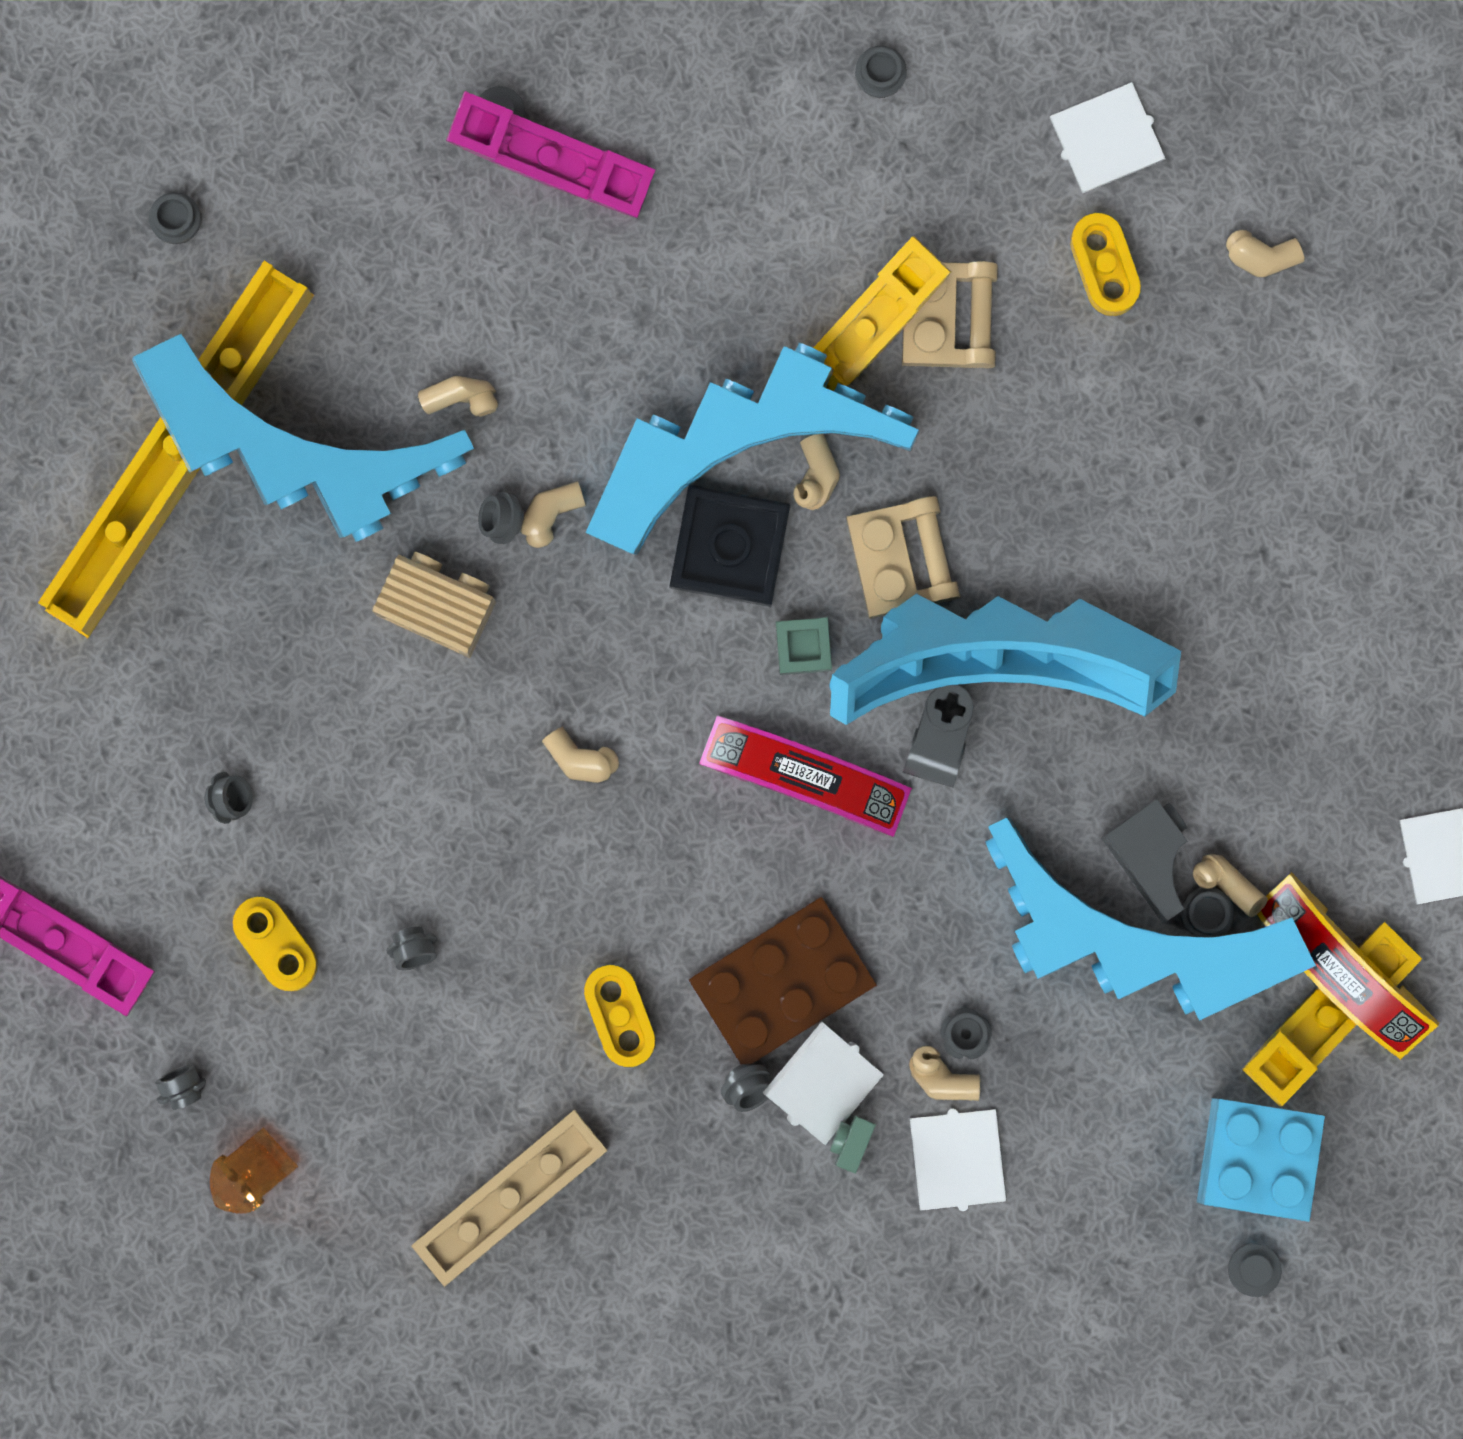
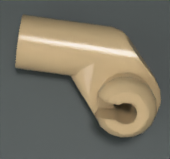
M453 376L418 393L420 404L427 414H432L458 402L469 403L471 413L479 417L495 412L498 407V402L494 397L496 390L488 381L462 376Z
M815 434L800 442L809 464V469L801 483L795 486L793 495L799 506L810 510L819 509L828 502L840 478L838 467L824 434Z
M579 482L541 492L533 498L524 514L521 533L526 535V541L530 546L541 548L550 544L554 538L551 527L557 515L586 506Z
M563 726L542 740L561 770L572 780L599 783L609 779L610 775L616 772L619 767L618 756L612 749L608 747H602L598 751L578 749Z
M1209 854L1203 856L1202 862L1197 863L1193 869V877L1199 886L1205 889H1211L1216 886L1249 917L1257 915L1267 903L1268 898L1222 855Z
M922 1046L916 1049L909 1063L911 1075L930 1098L935 1100L979 1101L980 1075L952 1074L941 1060L937 1049L931 1046Z

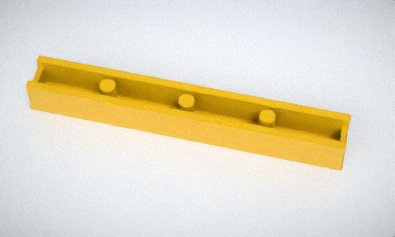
M264 260L198 361L204 370L233 400L243 405L307 308L314 294L306 286L290 279ZM161 417L38 601L40 605L46 608V612L89 638L200 470L198 468L189 473Z

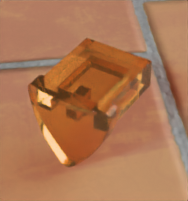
M264 1127L228 1157L222 1154L213 1161L210 1171V1189L214 1205L217 1208L236 1214L255 1211L264 1204L263 1197L298 1168L297 1164Z

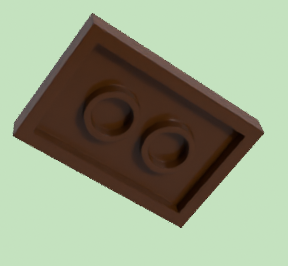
M822 897L688 979L741 1065L756 1062L877 986Z

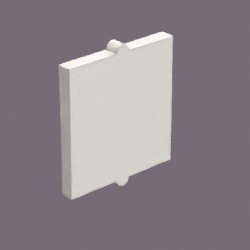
M1132 82L1050 116V120L1063 147L1061 158L1069 161L1082 193L1165 160V156L1152 129L1154 118L1146 115Z
M1463 808L1399 820L1407 855L1403 860V865L1410 870L1416 904L1463 896Z
M821 1022L763 1091V1094L788 1114V1122L793 1126L800 1124L826 1145L837 1132L840 1123L848 1119L884 1074L859 1054L860 1048L854 1042L847 1044Z
M950 1109L946 1115L910 1118L920 1211L958 1207L960 1211H966L968 1205L1006 1201L996 1109L958 1113L956 1109Z

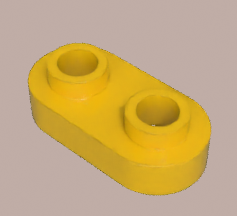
M1103 213L1089 214L1080 219L1076 224L1070 240L1071 250L1091 305L1098 312L1107 316L1122 315L1134 306L1139 297L1141 289L1139 276L1119 223L1111 216ZM1092 234L1101 235L1105 240L1106 246L1099 251L1092 250L1087 245V238ZM1108 282L1118 283L1122 288V295L1116 299L1107 297L1103 290L1104 285Z
M253 897L244 901L237 908L233 917V930L237 939L273 986L284 991H298L307 987L313 981L318 967L313 949L278 903L265 897ZM257 913H263L268 920L267 928L261 933L253 932L250 927V920ZM287 955H294L299 962L298 970L292 975H286L281 970V961Z
M606 965L597 968L586 980L584 996L603 1049L608 1058L619 1066L635 1067L641 1065L652 1055L656 1041L636 982L632 975L622 967ZM610 981L618 983L621 988V995L614 1002H607L601 995L602 986ZM628 1030L637 1033L640 1040L638 1047L633 1051H625L619 1044L621 1034Z

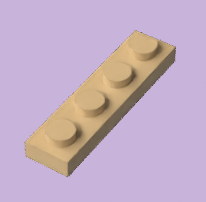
M573 1110L412 1244L411 1247L445 1287L605 1154L608 1149L577 1111Z

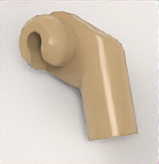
M1238 230L1233 232L1227 239L1226 247L1231 261L1236 266L1256 277H1267L1304 262V254L1296 238L1269 247L1255 237H1252L1249 231Z

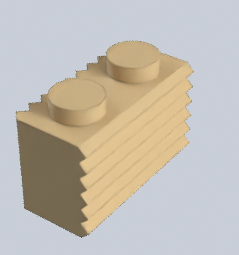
M414 552L411 560L398 554L372 611L374 614L471 658L496 604L494 597L486 594L490 586L464 573H461L458 581L439 573L442 564L421 553Z

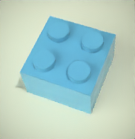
M1212 1098L1197 1203L1310 1222L1325 1116Z

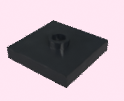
M688 485L669 585L670 589L772 607L790 504Z

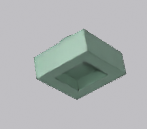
M828 617L776 621L780 675L832 671Z
M855 1115L851 1125L844 1122L840 1123L830 1147L831 1152L838 1154L835 1162L836 1166L856 1174L876 1124Z

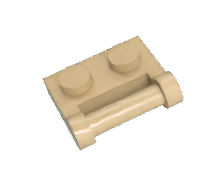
M985 261L970 263L942 262L952 272L903 328L902 366L994 368L996 351L991 349L992 282L997 281L998 265ZM956 281L972 282L969 349H955Z
M936 496L846 517L869 619L886 615L892 608L900 606L916 593L935 604L960 598L957 582H952L936 517V514L941 512ZM914 519L917 522L932 586L922 590L916 589L901 522Z

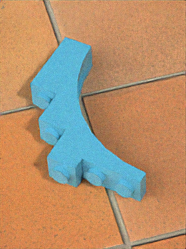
M182 334L132 358V362L189 473L201 468L204 476H208L232 464L233 461L229 453L237 450L264 505L277 501L280 509H283L309 496L304 486L312 483L339 538L352 534L355 541L358 542L382 530L383 526L379 519L391 514L382 494L389 492L392 500H395L420 487L416 477L432 469H435L438 477L463 466L466 464V461L462 454L474 449L465 430L425 445L389 451L345 450L303 440L267 424L233 400L204 370Z
M798 343L795 351L784 346L758 403L750 400L754 393L753 390L734 381L725 379L722 387L710 382L685 439L677 436L681 429L680 426L661 417L652 415L649 423L637 418L586 533L637 555L657 520L688 485H691L715 465L753 446L790 436L833 433L872 438L911 451L919 430L910 426L914 418L913 416L886 404L882 413L863 405L866 395L838 383L834 391L827 389L826 386L833 373V369L824 364L827 357L826 354L802 343Z
M916 593L900 606L892 608L883 617L881 640L873 642L867 650L849 663L841 665L832 674L830 681V716L847 725L872 709L909 694L948 685L1009 682L1031 683L1077 691L1108 700L1145 717L1176 693L1181 651L1080 598L1062 612L1055 613L1047 622L999 596L981 609L973 611L967 619H964Z
M1005 818L988 826L993 838L985 841L992 859L998 869L1005 866L1008 867L1016 884L1008 888L1010 896L1021 917L1030 913L1034 921L1015 931L1019 942L1013 944L1012 948L1023 971L1027 973L1034 970L1037 979L1096 953L1100 962L1092 965L1095 976L1104 993L1106 994L1114 990L1119 1000L1176 973L1180 982L1172 986L1184 1013L1189 1014L1195 1011L1200 1021L1316 966L1293 918L1252 932L1219 937L1170 936L1130 926L1092 908L1062 886L1032 854L1010 818Z

